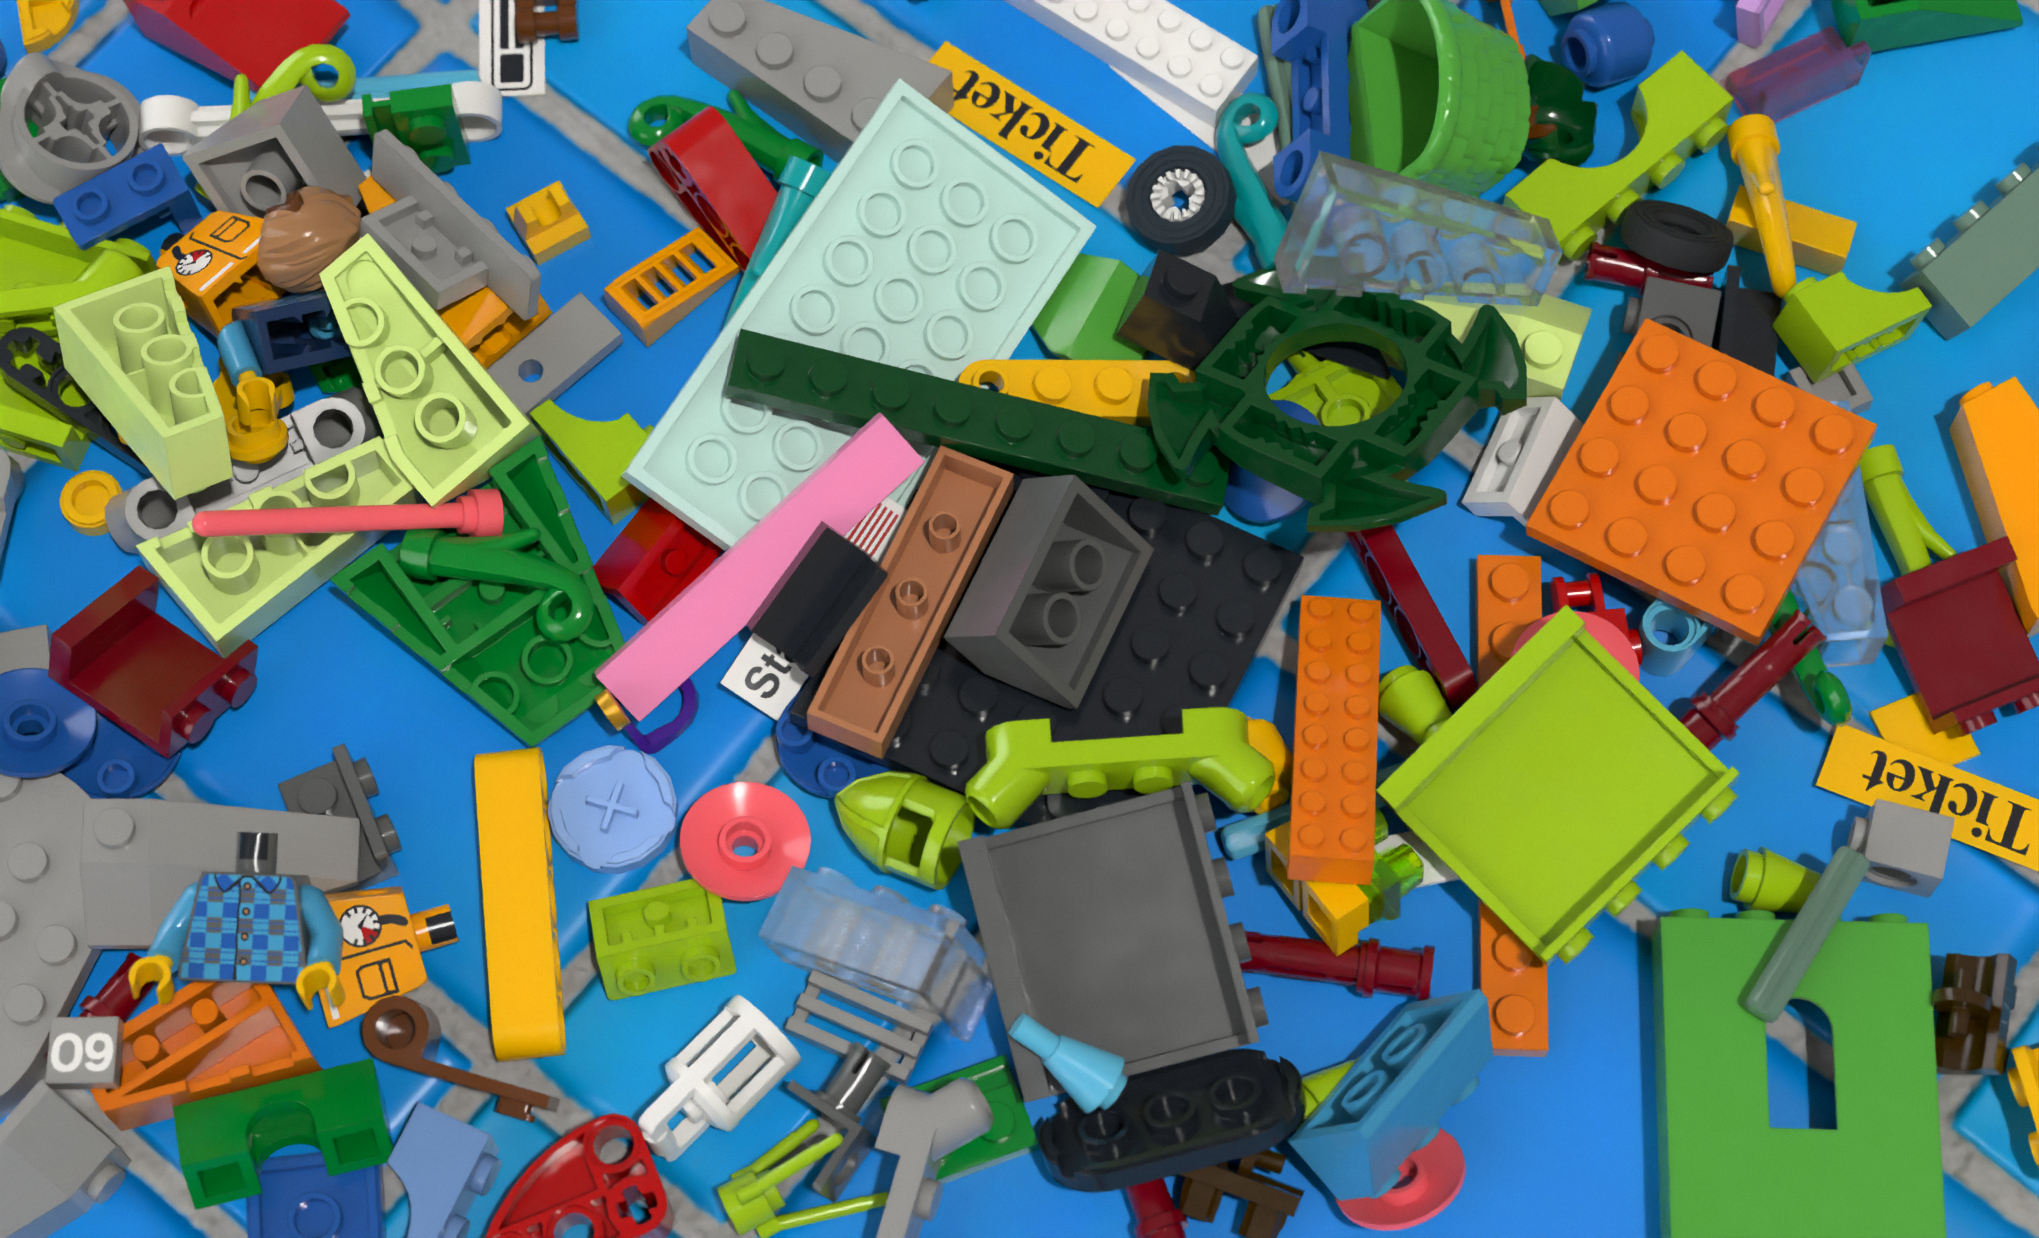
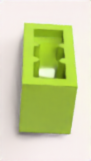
M1839 271L1820 281H1817L1815 277L1806 278L1792 287L1784 296L1786 305L1772 327L1814 384L1841 372L1851 364L1855 365L1909 339L1932 305L1919 287L1903 292H1878L1856 285L1849 281L1842 271Z
M550 398L529 413L532 423L542 434L541 438L545 448L613 526L648 500V495L625 480L621 475L654 429L653 426L647 425L642 429L628 412L614 421L598 422L584 420L565 412Z

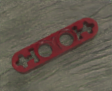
M1392 524L1355 532H1345L1420 670L1431 674L1450 711L1459 709L1478 691L1477 682L1466 658Z

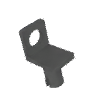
M858 1042L854 1043L852 1051L824 1092L817 1089L813 1094L794 1080H791L786 1087L799 1098L848 1130L843 1138V1143L836 1148L812 1185L813 1189L833 1202L837 1201L877 1141L876 1136L859 1125L861 1118L857 1116V1113L884 1073L891 1067L888 1062L872 1051L870 1052ZM847 1159L845 1165L843 1166V1168L841 1169V1171L837 1174V1172L839 1171L840 1167L842 1166V1164H843V1163L845 1162V1160Z

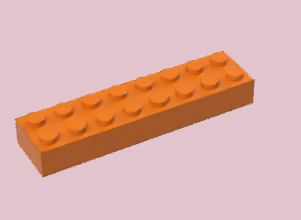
M1301 595L1298 620L1287 879L1371 885L1375 842L1381 601Z

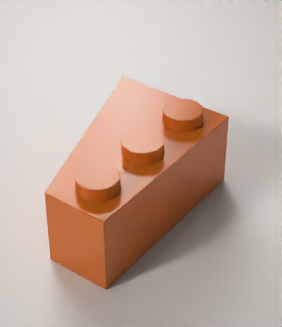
M193 981L175 992L174 997L169 1003H157L124 1024L119 1089L89 1090L102 1112L121 1131L174 1118L173 1106L320 1071L323 1068L271 984Z

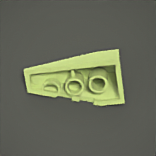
M369 233L364 235L319 273L345 342L350 347L361 375L362 386L368 401L373 406L385 438L383 439L389 455L431 507L436 508L488 480V470L537 436H542L541 432Z
M1381 287L1428 306L1451 321L1452 334L1462 344L1471 330L1480 308L1486 304L1494 306L1517 337L1527 366V397L1555 396L1559 401L1562 400L1593 309L1534 290ZM1381 351L1387 366L1403 371L1392 357Z

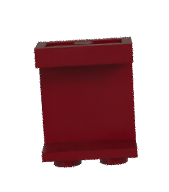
M2008 535L1896 578L1872 593L1934 734L1956 726L1960 736L1963 737L1997 723L1998 721L1993 712L1997 709L2013 704L2017 715L2039 707V661L1998 571L2018 559Z
M139 565L51 634L48 677L168 759L187 742L193 744L201 740L209 731L213 721L230 706L234 708L239 707L249 698L257 683L255 667L258 645L248 639L225 659L217 655L155 612L159 578Z

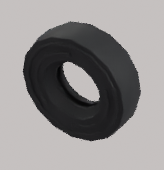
M1635 201L1627 209L1621 226V239L1631 250L1664 266L1687 272H1719L1726 265L1733 248V233L1722 222L1698 210L1667 201Z

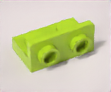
M694 879L588 901L596 957L609 1000H619L696 982H704L732 975L737 971L722 897L704 889Z

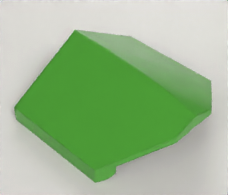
M1079 253L1030 328L1036 331L1050 353L1065 360H1144L1149 350L1116 335L1132 288L1141 276L1121 260Z

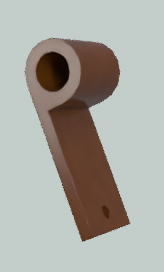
M392 995L377 1001L369 1008L363 1019L362 1035L366 1047L374 1056L385 1062L490 1094L500 1095L495 1112L534 1123L536 1116L530 1115L533 1105L557 1112L560 1102L558 1098L434 1062L441 1039L440 1023L435 1013L418 1001L406 996Z

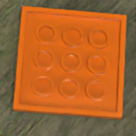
M1645 318L1527 522L1526 535L1758 647L1874 439L1878 424Z

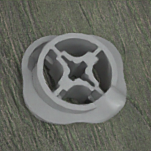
M36 52L22 57L5 80L0 96V169L6 179L24 195L39 202L53 204L55 197L146 151L138 143L140 104L131 92L117 81L98 73L88 72L69 64L51 60L44 54ZM30 120H33L39 127L37 132L39 136L33 138L26 125ZM107 138L111 140L117 152L114 156L105 148L107 143L105 139Z

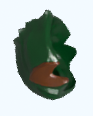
M1528 54L1525 56L1524 63L1528 74L1527 83L1530 87V116L1528 119L1530 126L1522 155L1530 161L1541 165L1549 158H1552L1567 165L1580 167L1589 159L1594 150L1598 105L1592 101H1582L1585 83L1571 70L1563 65L1542 60L1534 54Z

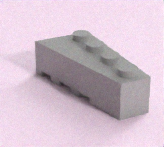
M710 0L686 27L692 63L729 89L738 90L745 100L812 146L822 150L826 156L837 163L840 162L888 91L899 78L948 114L954 107L952 71L765 0Z

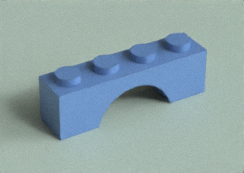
M420 1102L416 1105L387 1161L397 1177L405 1185L409 1196L411 1222L407 1238H466L470 1228V1220L465 1217L476 1195L485 1196L492 1188L498 1176L501 1159L496 1156L499 1148L490 1134Z

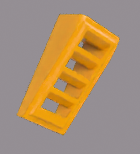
M698 226L620 275L605 287L603 292L607 307L648 348L738 274L740 270L739 266ZM699 250L715 267L705 273L689 256ZM680 265L694 281L686 285L672 270ZM662 279L675 293L666 297L655 284ZM644 293L656 304L650 309H647L638 300Z

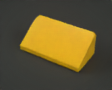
M1739 185L1726 227L1733 233L1734 245L1764 254L1746 187ZM1784 199L1795 264L1830 276L1842 271L1850 250L1857 222Z

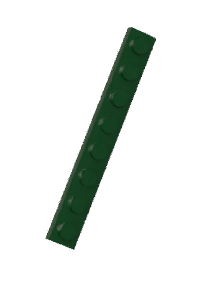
M740 329L725 396L860 429L880 412L905 440L940 448L942 445L962 454L1052 476L1075 474L1085 484L1218 516L1224 505L1231 459L1223 454L1215 445H1212L1192 474L1182 479L1175 474L1157 446L1153 430Z

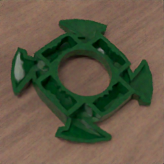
M1364 254L1317 255L1276 263L1271 269L1266 270L1263 268L1234 280L1232 283L1234 296L1255 306L1243 315L1195 370L1196 383H1180L1174 373H1150L1147 402L1148 414L1157 446L1175 474L1182 479L1192 474L1201 459L1212 445L1215 444L1223 454L1241 468L1315 504V506L1310 507L1308 510L1307 532H1355L1401 523L1447 504L1446 491L1414 484L1405 480L1426 467L1447 446L1479 408L1496 407L1504 416L1527 406V366L1517 337L1497 309L1492 305L1486 304L1480 308L1474 324L1462 344L1452 334L1451 321L1430 307L1365 282ZM1325 342H1357L1375 347L1392 357L1400 365L1407 378L1402 393L1385 411L1365 421L1344 426L1313 425L1290 417L1271 401L1267 394L1266 386L1273 371L1287 357L1303 348Z

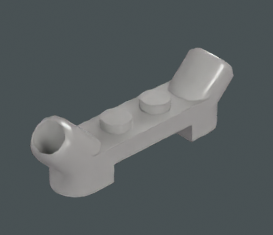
M353 386L280 418L287 426L289 440L287 445L273 459L260 464H250L231 457L234 477L209 486L203 491L188 494L174 500L155 476H152L110 498L105 507V519L110 534L126 552L139 554L136 545L156 536L158 539H161L187 527V522L193 520L194 516L201 511L230 508L249 499L248 495L269 485L274 488L303 475V470L378 436L383 438L384 434L373 406L368 401L364 388Z
M960 1077L932 1094L903 1084L898 1085L894 1090L883 1117L875 1148L900 1155L876 1238H919L924 1220L932 1221L940 1205L943 1182L936 1180L942 1157L991 1130L994 1121L993 1112L980 1088L973 1080Z

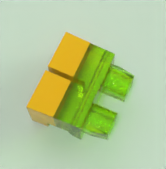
M1376 806L1374 846L1388 839V824ZM1289 821L1265 833L1266 872L1299 911L1303 909L1305 919L1336 956L1358 944V932L1383 916L1387 920L1399 918L1401 897L1423 882V861L1409 844L1406 845L1404 843L1382 856L1374 849L1371 885L1287 879Z

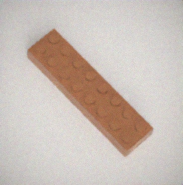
M942 445L940 446L881 563V566L888 572L887 578L846 633L807 711L809 730L883 759L1013 494V473Z

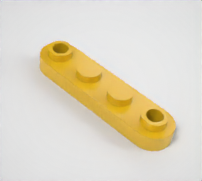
M985 359L968 365L961 373L958 382L980 387L982 382H990L998 387L1000 393L1138 427H1152L1147 408L1150 373H1174L1180 383H1196V374L1194 371L1170 360Z

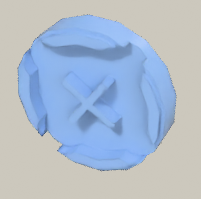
M606 745L583 752L562 769L555 781L556 786L552 791L551 799H549L547 813L556 842L573 862L593 872L622 874L644 867L666 848L676 831L679 805L668 773L655 758L640 751V754L634 750H625L624 746Z

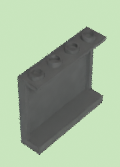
M1191 780L1182 782L1179 787L989 837L981 835L958 841L1025 1103L1067 1091L1045 1067L1041 1057L1008 1035L1011 1026L1022 1013L1027 1014L1057 1036L1061 1034L1123 1057L1125 1062L1121 1073L1126 1076L1260 1042L1257 1028L1269 1025L1259 986L1246 989L1239 963L1252 960L1242 921L1229 924L1222 898L1234 896L1225 857L1212 860L1205 834L1217 831L1207 792L1194 795Z

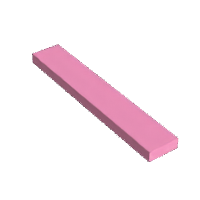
M880 412L877 413L594 671L595 676L640 722L746 626L821 521H824L836 531L845 535L925 461Z

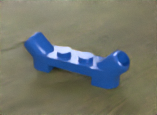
M1280 0L1272 19L1271 46L1273 56L1291 62L1293 141L1273 156L1275 192L1281 198L1303 205L1325 236L1337 237L1373 211L1375 198L1350 164L1351 122L1349 120L1348 98L1350 72L1348 70L1347 42L1351 40V26L1367 13L1369 9L1365 0Z

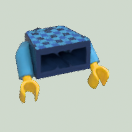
M325 290L306 294H294L232 308L233 322L228 323L221 329L217 339L219 354L231 383L236 387L238 418L246 426L251 425L250 411L254 409L268 411L272 421L277 418L275 384L271 380L262 377L263 374L269 375L353 356L349 345L345 342Z

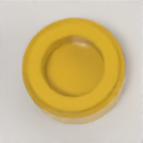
M99 470L81 472L72 477L62 489L60 495L62 514L69 525L80 534L87 536L107 534L109 529L105 519V507L110 498L123 492L118 481L106 472Z

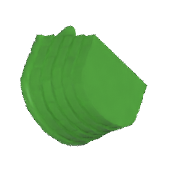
M1381 0L1358 21L1353 23L1351 26V45L1347 56L1348 70L1350 72L1348 86L1349 114L1351 118L1350 164L1358 176L1368 182L1376 204L1382 207L1390 206L1392 203L1408 206L1411 203L1421 206L1426 203L1439 205L1442 202L1469 204L1478 198L1481 193L1486 192L1500 182L1506 174H1510L1521 160V154L1525 149L1530 126L1528 120L1530 116V87L1527 83L1528 74L1523 56L1519 53V46L1509 34H1505L1503 31L1497 30L1487 23L1476 20L1475 17L1459 9L1453 2L1448 0Z

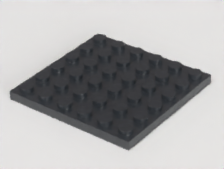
M970 456L972 458H975L997 468L1013 473V494L967 585V588L945 630V633L951 621L953 620L1022 480L1028 478L1051 477L1052 475ZM1085 484L1150 544L1154 551L1077 709L1065 708L984 674L942 637L883 759L817 732L813 733L894 771L923 775L927 778V781L965 796L967 783L987 763L985 743L987 731L993 726L1004 722L1050 718L1051 742L1182 734V709L1231 708L1302 569L1304 557L1209 514ZM918 489L914 492L907 507L905 508L906 510L909 509ZM844 637L818 673L807 681L790 711L791 723L808 730L807 711ZM1134 788L1107 790L1103 795L1093 798H1077L1069 793L1044 794L1012 826L1023 828L1148 794L1140 793Z

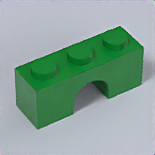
M373 1058L173 1106L180 1167L195 1210L262 1194L260 1173L264 1161L277 1150L289 1145L307 1144L318 1148L323 1154L329 1177L387 1163L394 1150L386 1103Z

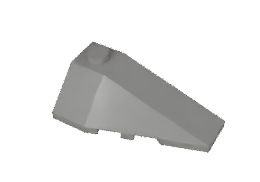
M84 799L79 864L87 947L89 949H150L162 921L185 888L199 881L202 871L235 872L237 832L278 833L276 874L309 875L311 885L322 890L324 894L335 893L359 885L360 818L161 799Z
M41 1080L0 1124V1238L48 1237L85 1214L95 1202L100 1204L108 1200L123 1183L126 1176L124 1169L132 1161L117 1145Z

